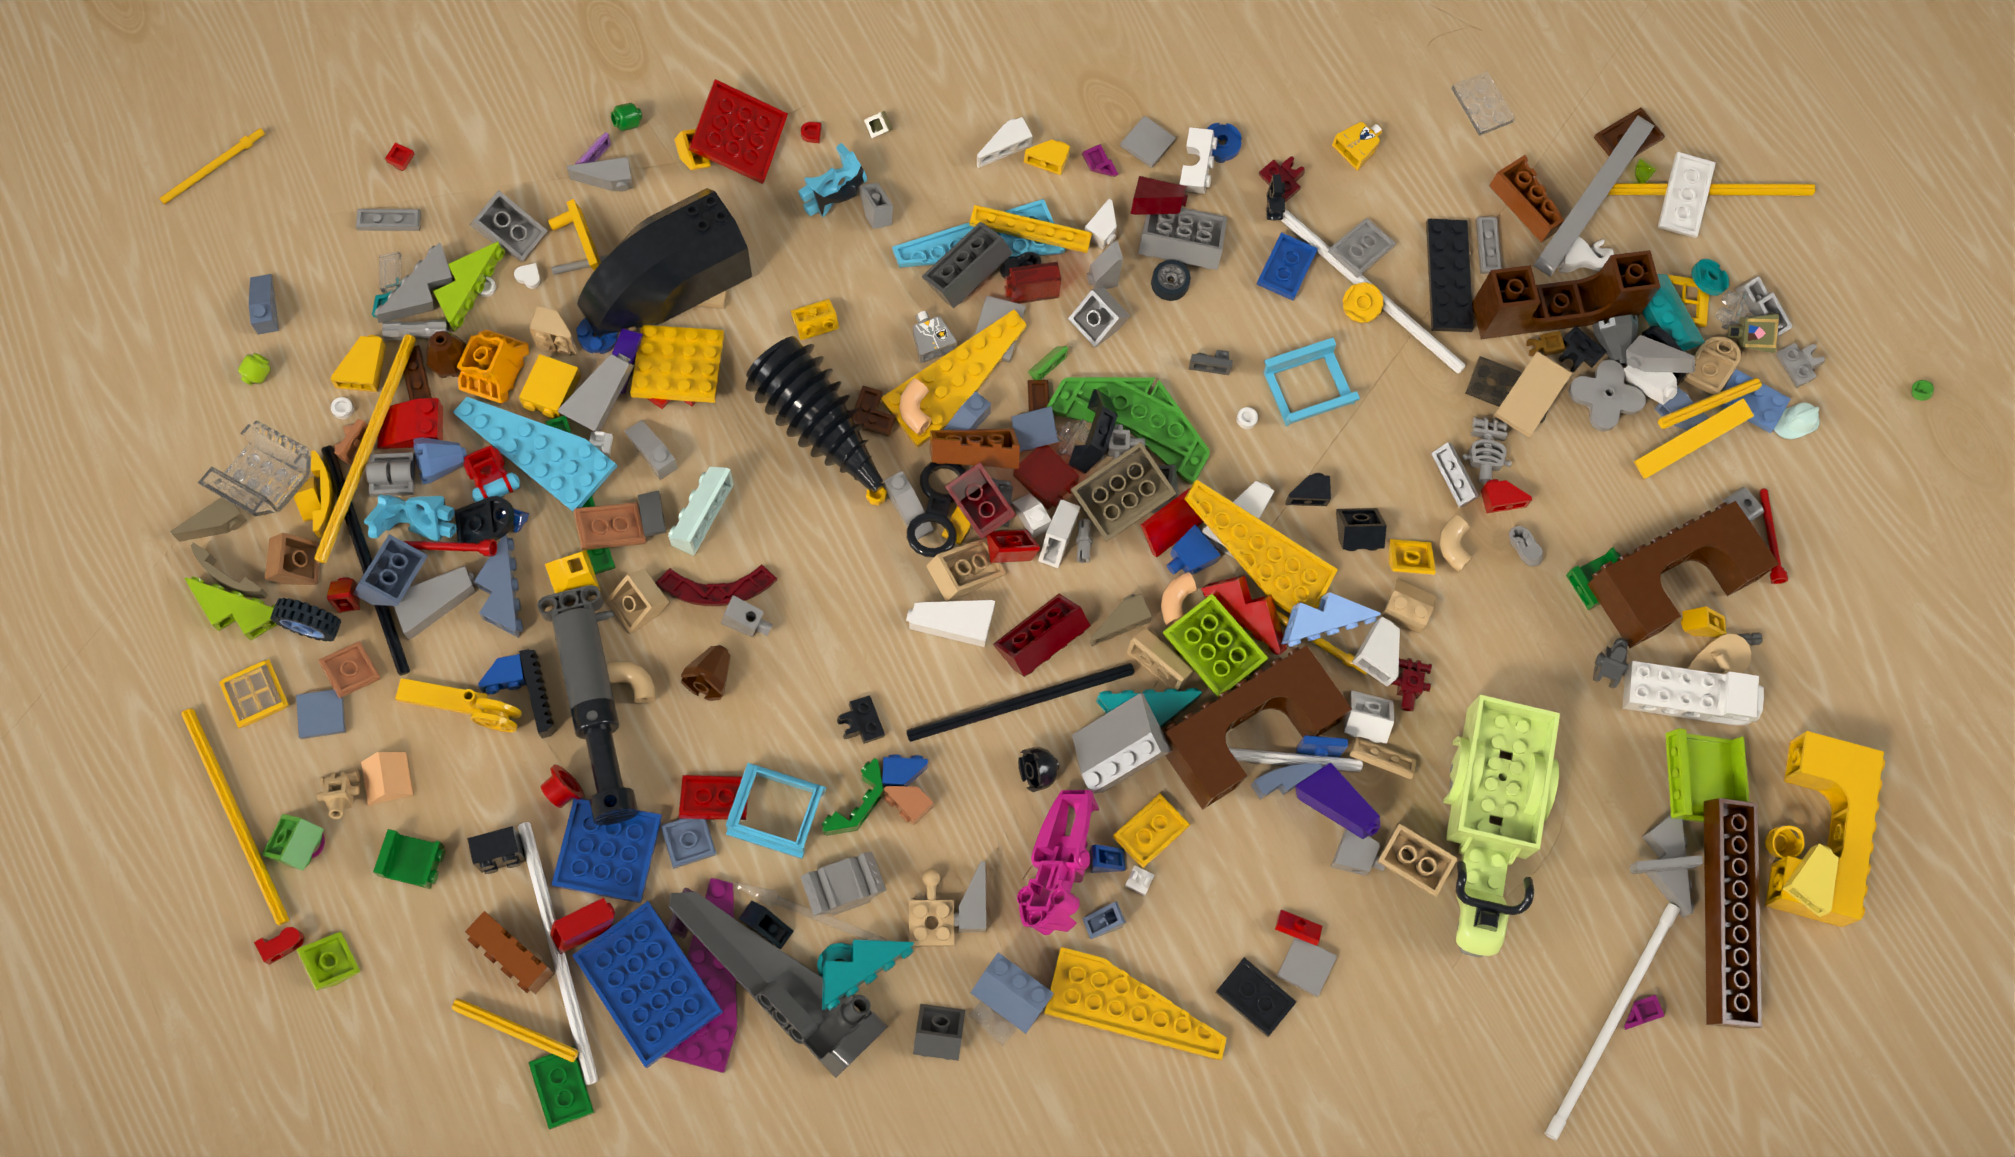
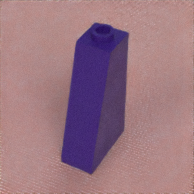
M1331 762L1295 785L1296 797L1300 801L1361 839L1376 834L1379 828H1381L1380 816Z

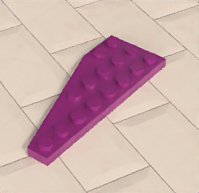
M711 878L705 898L734 918L733 883ZM693 935L687 958L723 1010V1013L663 1057L725 1073L738 1029L736 979L703 943Z

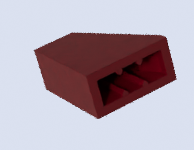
M1139 176L1130 214H1180L1181 206L1186 207L1188 195L1184 194L1186 186Z

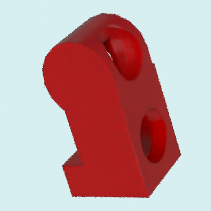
M287 927L275 938L269 941L260 938L254 944L263 962L270 965L300 948L305 938L304 934L298 929Z

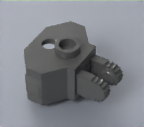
M1621 637L1615 640L1611 648L1606 646L1605 650H1602L1597 655L1593 671V681L1598 682L1604 676L1611 679L1610 688L1618 686L1621 677L1625 675L1629 666L1626 663L1628 641Z

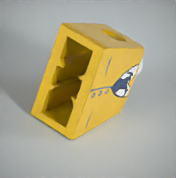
M1359 122L1338 133L1334 138L1332 146L1358 171L1377 150L1380 143L1378 136L1382 134V130L1377 124L1368 128L1363 122Z

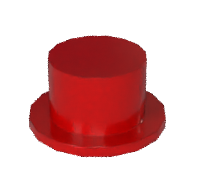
M557 764L551 766L552 775L540 786L546 798L558 808H563L573 798L577 800L583 799L585 796L584 791L577 780L563 767Z

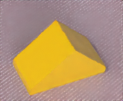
M315 477L293 483L292 495L304 522L313 520L312 511L321 510V498Z

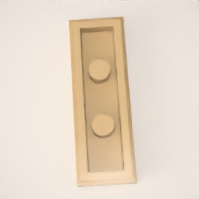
M1355 737L1350 752L1351 757L1408 779H1412L1414 776L1416 759L1367 740Z

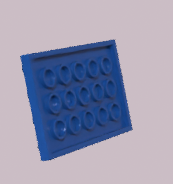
M649 901L572 955L645 1068L650 1067L723 1013V1010Z

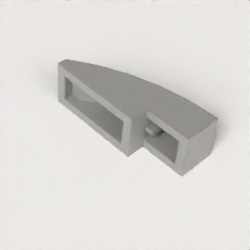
M1759 276L1751 278L1735 288L1739 297L1753 315L1779 314L1777 337L1793 327L1774 292L1768 293Z

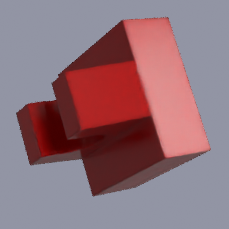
M395 142L385 160L396 169L403 171L415 154L412 149Z

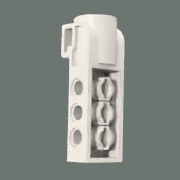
M1632 661L1625 673L1622 709L1728 725H1747L1751 722H1757L1762 714L1764 687L1759 685V676L1736 672L1717 674Z

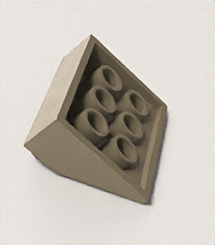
M1139 442L1071 489L1073 495L1106 542L1177 495L1142 442Z

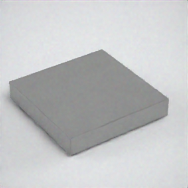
M1144 116L1124 138L1120 146L1153 168L1175 142L1176 137Z
M1294 938L1277 977L1318 997L1337 956L1319 946Z

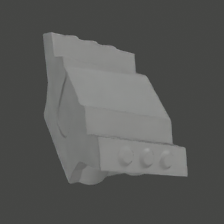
M865 852L857 857L838 861L801 876L814 916L829 913L832 916L868 904L873 897L886 891L872 852Z

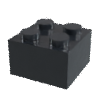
M513 826L467 838L472 863L481 873L492 874L497 872L498 868L505 866L507 868H514L520 866V862L526 861L520 834Z

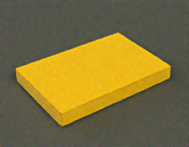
M1159 793L1114 833L1112 837L1143 869L1188 829L1190 824Z

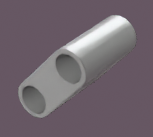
M1745 487L1740 488L1723 500V503L1726 502L1727 504L1736 501L1750 522L1764 513L1763 507Z

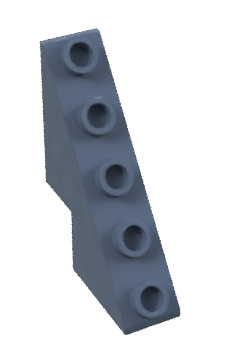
M506 534L497 544L496 555L488 558L474 582L479 589L490 594L479 612L482 619L519 638L520 632L523 631V624L521 618L518 619L517 611H521V605L515 591L519 590L518 580L514 578L513 571L517 570L516 560L512 558L511 554L515 547L513 538H508Z

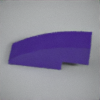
M622 329L612 354L618 356L620 353L630 358L629 363L635 367L636 354L643 334ZM630 375L620 392L621 394H626Z

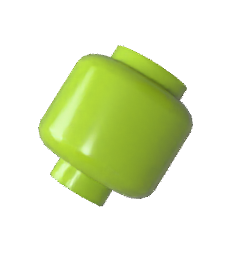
M257 353L246 355L238 367V372L242 375L241 380L249 385L263 383L271 370L268 364L269 360Z

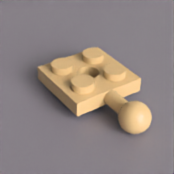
M929 869L924 872L922 877L924 884L927 886V900H909V942H914L913 946H954V900H936V885L940 882V874L934 869ZM929 917H934L938 921V926L933 930L925 926V920Z

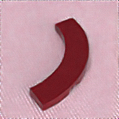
M761 564L753 572L735 582L727 584H701L685 578L669 568L655 584L667 594L681 601L694 605L717 607L729 605L732 596H736L743 601L749 600L772 586L777 581V577Z

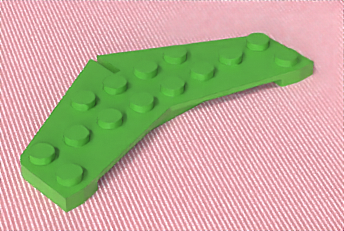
M1067 377L1061 381L1047 407H1052L1054 415L1092 423L1095 412L1087 407L1093 389H1097L1111 398L1118 414L1115 425H1123V430H1130L1136 438H1145V446L1166 465H1175L1176 474L1184 481L1193 484L1197 480L1208 460L1209 448L1160 380H1158L1151 395L1147 393L1155 378Z

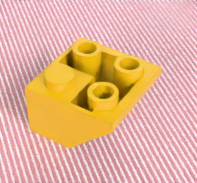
M587 550L545 563L555 593L588 585H594L599 591L601 590Z

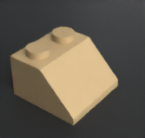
M645 569L627 574L606 600L630 634L659 616L669 603Z
M1397 579L1381 616L1417 633H1421L1426 627L1433 611L1436 596Z

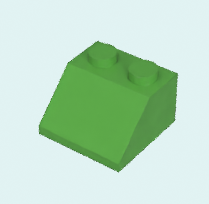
M282 814L262 856L303 871L311 862V854L321 842L324 829L302 818Z

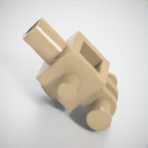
M344 771L341 772V776L333 773L330 777L320 778L321 786L324 789L323 792L317 793L318 802L325 801L331 818L339 819L343 816L344 809L352 808L353 796L359 795L360 789L359 786L352 787L350 782L360 781L358 771L353 773Z

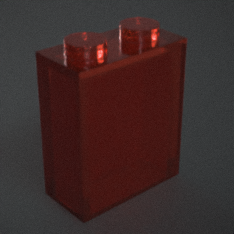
M1058 261L1009 268V274L1005 277L1006 286H1004L1006 298H1010V302L1018 304L1059 298L1061 275Z
M1048 445L1037 447L1019 463V469H1014L1013 476L1047 510L1052 506L1057 507L1060 500L1064 499L1063 496L1065 494H1071V489L1078 485L1079 475Z

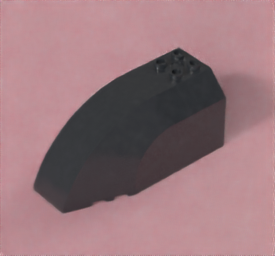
M706 188L653 214L634 227L592 273L579 296L577 305L597 336L620 332L624 328L634 326L641 328L645 324L655 323L656 325L664 323L751 278L752 272L748 247L735 219L714 190Z

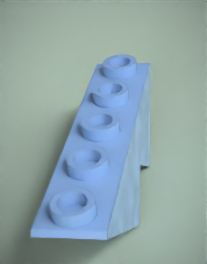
M1329 592L1321 597L1318 609L1303 603L1292 607L1281 644H1288L1289 647L1301 644V640L1305 638L1308 639V642L1321 638L1320 634L1325 632L1329 636L1339 633V628L1345 627L1346 630L1356 628L1359 622L1364 621L1365 625L1376 622V617L1381 615V613Z

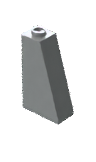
M620 353L618 356L610 354L559 408L558 412L593 431H601L634 367L633 364L629 363L630 358Z
M463 566L409 587L399 605L394 606L405 636L408 639L415 637L476 592L474 587V580L476 578L473 572H468L466 567Z

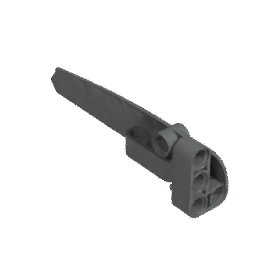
M696 891L670 894L669 908L778 1025L796 1043L804 1044L835 1078L888 1027L875 1012L870 1010V1001L863 995L851 996L849 998L846 995L839 1000L841 1003L831 1011L828 1008L822 1010L823 978L767 942Z

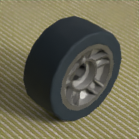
M1163 261L1153 271L1151 280L1152 290L1163 300H1178L1188 291L1191 280L1190 272L1179 261Z

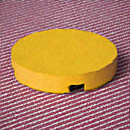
M1367 282L1354 284L1345 292L1343 309L1346 316L1352 321L1369 323L1381 314L1383 296L1380 290L1373 284Z

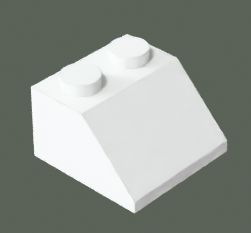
M1351 690L1348 704L1352 710L1345 717L1344 733L1352 737H1363L1375 743L1382 742L1387 744L1394 724L1393 701Z

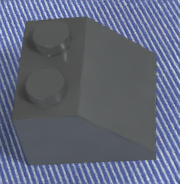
M920 1004L913 1054L959 1061L965 1010Z

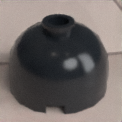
M1032 747L1020 752L1023 753V757H1019L1018 766L1022 781L1025 782L1027 780L1029 787L1026 788L1031 792H1036L1050 787L1055 782L1059 769L1058 760L1053 754L1042 747Z

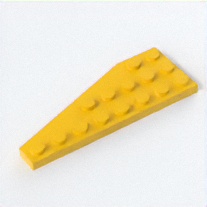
M1015 309L881 397V402L892 415L896 416V421L917 448L930 440V430H944L960 407L975 391L979 390L993 372L997 363L1002 360L1006 351L1026 329V323ZM913 378L919 380L929 390V393L921 401L920 408L932 421L927 430L921 435H918L903 421L899 409L901 395Z
M1198 480L1194 481L1185 500L1266 596L1272 595L1273 602L1290 614L1292 607L1299 603L1318 609L1321 597L1326 594L1338 569Z
M1064 947L1060 948L1050 991L1054 994L1046 1005L1045 1015L1218 1061L1222 1060L1227 1037L1197 1020L1187 1011L1177 1007L1167 998L1111 964L1107 959Z

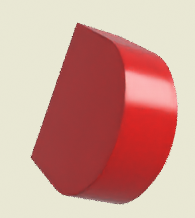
M804 123L801 127L802 139L809 143L820 144L822 123Z

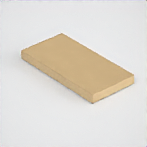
M1536 352L1494 416L1530 438L1572 373L1541 353Z

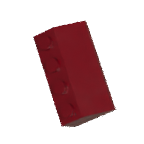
M1058 594L993 643V645L1013 670L1025 677L1031 674L1043 662L1048 661L1060 649L1065 648L1077 636L1082 635L1091 625L1079 605Z

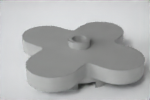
M1614 360L1601 362L1595 371L1594 378L1587 376L1575 378L1568 390L1569 396L1574 402L1585 405L1590 410L1589 420L1591 425L1603 432L1610 431L1619 421L1620 413L1627 415L1637 414L1646 403L1645 395L1640 389L1624 384V368Z

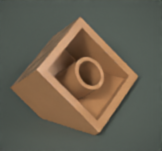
M281 533L269 538L265 580L288 585L318 584L320 563L314 557L320 543L287 533Z

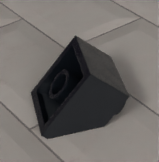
M1378 508L1336 509L1338 540L1343 550L1356 551L1357 549H1367L1375 551L1377 549H1385L1387 525Z

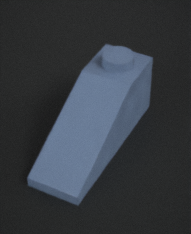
M271 274L250 277V322L258 335L279 331Z
M975 391L956 412L944 430L976 429L991 414V403Z

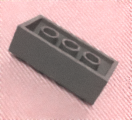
M980 221L922 275V278L947 304L955 308L993 271L1005 262L1013 252L1000 235Z

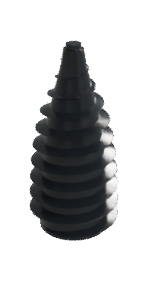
M795 336L787 337L771 346L748 369L746 374L748 377L746 390L749 392L757 391L755 401L760 404L767 403L765 406L766 414H778L775 420L776 425H789L786 431L788 437L801 435L798 441L799 447L804 448L812 445V457L826 456L824 462L826 466L836 464L840 467L841 473H849L854 477V480L859 481L869 491L878 492L884 486L882 483L883 479L867 450L866 443L869 439L863 440L859 432L864 423L857 425L854 423L853 417L858 410L857 408L847 410L845 404L850 395L839 397L837 391L842 382L838 381L831 384L828 380L833 369L822 371L819 366L824 357L812 358L810 355L814 349V344L803 346Z

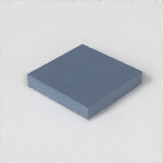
M1051 406L1011 417L1013 429L1020 445V452L1059 442Z
M334 690L296 695L300 739L346 733L343 697L338 698Z
M679 819L661 825L673 869L717 855L706 819Z

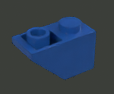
M520 654L497 658L478 683L480 690L486 694H496L502 689L517 690L521 686L527 685Z
M891 754L888 757H884L883 788L886 786L907 787L928 768V759H924L923 756L919 755L902 758L901 755Z

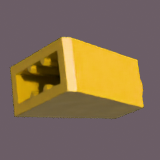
M376 335L359 337L331 376L330 380L335 388L378 392L386 345L382 338Z

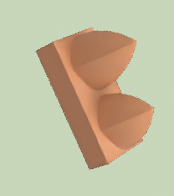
M357 419L355 423L343 426L346 436L343 441L334 444V453L350 466H352L368 426L361 419Z

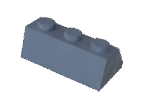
M389 534L359 581L353 595L372 605L398 606L428 555Z
M999 952L971 991L973 996L1025 1034L1054 994Z

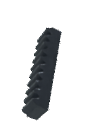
M521 650L519 654L538 734L542 739L550 737L556 732V729L553 726L552 712L549 709L550 704L545 693L547 691L543 684L545 682L541 676L543 673L539 668L541 665L537 660L539 657L535 650Z

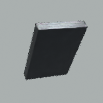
M1245 957L1215 992L1267 1037L1271 1035L1297 1002Z

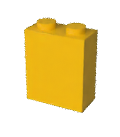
M539 354L519 396L522 406L532 412L535 410L542 412L543 415L549 418L563 416L558 410L573 394L581 377L578 367Z

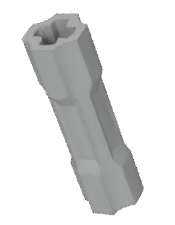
M447 319L424 322L384 321L382 324V333L385 341L402 340L406 334L412 335L415 338H430L437 331L449 332V322Z

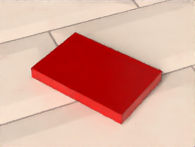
M1190 488L1140 524L1151 552L1155 557L1160 556L1177 543L1194 525L1198 527L1204 522L1185 500Z
M682 775L679 819L727 820L742 776ZM748 799L740 820H747Z

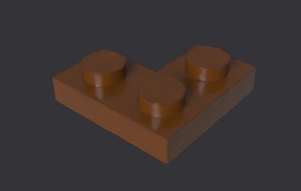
M862 386L854 408L858 409L853 417L855 425L864 423L862 429L890 437L896 416L877 410L883 392Z

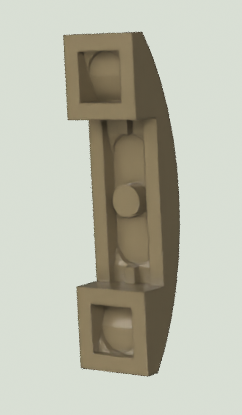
M194 542L191 544L192 551L198 562L221 585L248 597L266 598L268 596L261 587L248 578L244 577L238 583L215 568L213 565L217 560Z

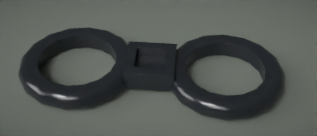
M930 462L924 467L920 475V486L923 493L929 498L926 513L917 515L910 521L906 536L910 547L917 554L934 558L937 554L953 549L957 541V531L954 524L947 518L950 503L955 501L950 494H941L931 488L928 478L931 473L938 469H949L959 476L966 471L960 464ZM936 522L946 529L948 539L940 547L928 548L917 541L915 531L922 523Z

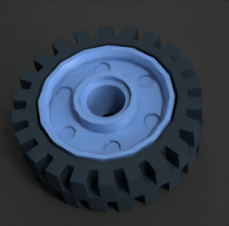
M279 598L270 617L274 623L282 626L284 629H289L293 633H299L301 636L305 635L308 638L325 642L334 641L341 624V620L334 616V614L326 612L324 609H319L315 605L311 606L309 603H302L299 600L294 601L290 598Z

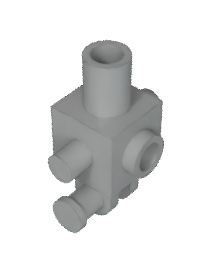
M1117 424L1115 429H1113L1106 450L1107 456L1116 459L1139 442H1142L1145 447V438H1130V430H1123V425Z

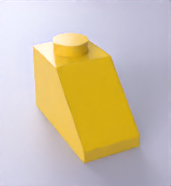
M695 129L681 131L674 139L679 158L690 170L710 168L709 159L688 150Z
M1051 139L1026 149L1024 163L1061 175L1069 157L1070 146L1062 141Z
M1705 606L1682 611L1681 626L1684 632L1692 636L1719 637L1727 634L1725 616Z

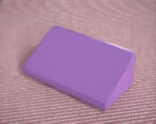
M605 132L600 135L575 162V165L596 162L611 145L609 134Z

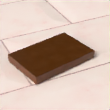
M1640 107L1595 134L1594 139L1610 156L1637 116L1653 124L1654 128L1634 157L1662 141L1665 135Z

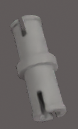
M1081 519L1078 521L1076 561L1085 563L1086 559V563L1090 562V545L1093 544V539L1091 538L1092 521Z

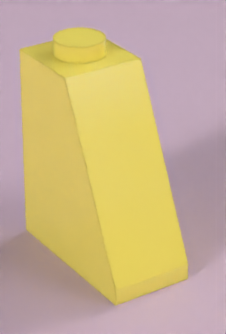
M1819 843L1811 847L1782 889L1819 917L1829 914L1832 909L1839 857L1833 854L1832 849L1826 845Z

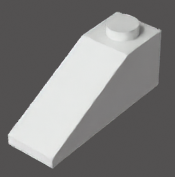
M1022 117L1011 119L1004 124L978 153V168L1032 146L1033 136Z

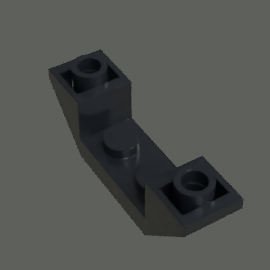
M1093 389L1087 407L1095 412V416L1086 444L1074 446L1068 464L1083 474H1086L1106 453L1118 417L1111 398L1097 389Z

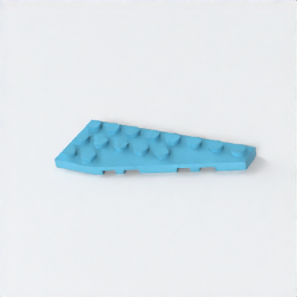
M466 397L453 411L458 418L493 447L497 448L504 456L572 512L575 508H581L618 467L615 462L585 438L481 401Z

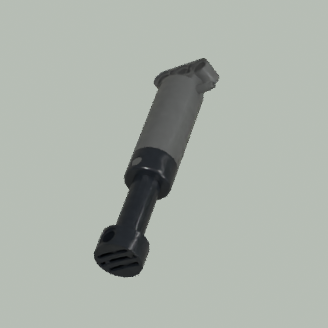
M588 585L544 596L538 601L537 607L542 617L553 624L575 735L580 739H586L597 794L589 799L593 822L597 825H612L634 818L638 814L634 790L623 787L612 735L619 728V720L597 623L614 617V612L611 610L595 613V611L603 606L604 599L596 586ZM590 596H597L593 601H588ZM569 601H575L572 606H566ZM554 606L551 611H545L547 607Z

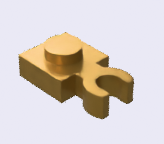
M1560 331L1540 334V340L1528 339L1526 341V346L1532 345L1535 347V349L1529 350V356H1534L1539 351H1543L1544 356L1565 351Z

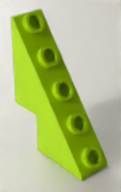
M498 241L449 263L448 266L456 281L433 291L454 332L463 325L464 317L473 308L478 294L484 290L486 277L493 275L497 262L505 254V249L501 248Z
M194 576L191 579L184 578L211 625L218 631L237 622L244 635L251 641L277 626L270 619L274 604L271 607L264 605L265 602L258 598L252 597L251 600L244 598L245 595L234 590L231 593L224 591L225 588L214 583L211 586L204 584L205 581Z

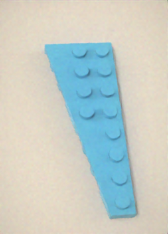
M1044 199L1003 211L1054 223ZM966 223L893 246L892 251L899 268L934 265L974 227ZM996 232L1005 240L1013 252L1008 258H1015L1025 252H1034L1039 256L1065 253V248Z

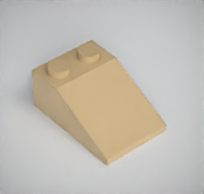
M987 538L937 554L926 565L946 602L963 597L1006 574L1001 563H990Z

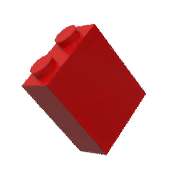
M601 898L554 921L550 936L559 954L561 955L611 928L615 915L611 903H606L605 899Z

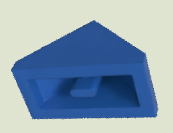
M1097 844L1091 846L1089 851L1091 873L1126 871L1124 849Z

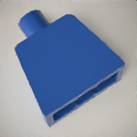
M1194 525L1173 546L1170 553L1173 560L1166 566L1173 575L1181 569L1185 573L1190 572L1193 575L1217 563L1220 554L1200 529Z

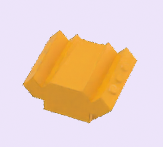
M487 329L479 332L478 335H471L457 365V368L461 370L458 377L459 390L498 403L508 401V391L514 389L516 377L521 368L524 367L523 357L529 355L528 343Z

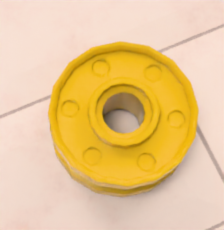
M476 699L475 707L483 712H473L470 718L471 721L483 727L501 732H516L518 725L509 719H519L522 714L520 709L497 700Z

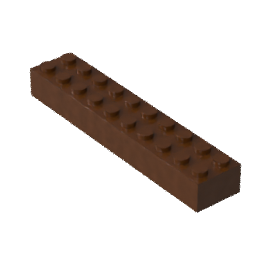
M1717 798L1704 801L1706 1025L1743 1029L1762 1028L1758 803Z

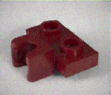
M1293 156L1285 160L1281 166L1275 160H1272L1259 171V176L1268 185H1270L1273 174H1281V182L1285 183V193L1282 194L1285 202L1300 190L1301 186L1297 181L1305 173L1303 166L1295 170L1291 168L1294 164Z

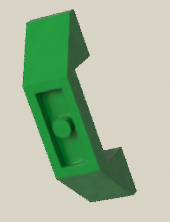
M876 758L871 762L867 761L861 769L863 773L861 775L862 781L874 789H868L862 798L864 800L860 808L856 806L850 814V821L836 811L832 816L829 814L822 823L824 835L830 836L858 831L882 798L883 786L879 763Z

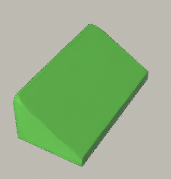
M1055 347L1028 371V374L1035 380H1042L1067 358L1068 347Z

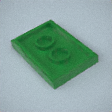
M549 1054L528 1062L549 1130L595 1113L578 1057L574 1062H570L557 1055Z

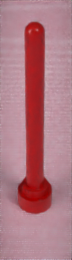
M1763 488L1759 494L1761 505L1764 509L1763 516L1769 549L1779 565L1771 570L1770 580L1772 584H1782L1788 581V574L1781 566L1768 490Z
M484 539L479 543L403 541L417 550L479 552L483 556L494 557L497 553V542L494 539Z

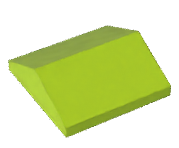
M341 931L297 949L316 991L336 986L360 972Z

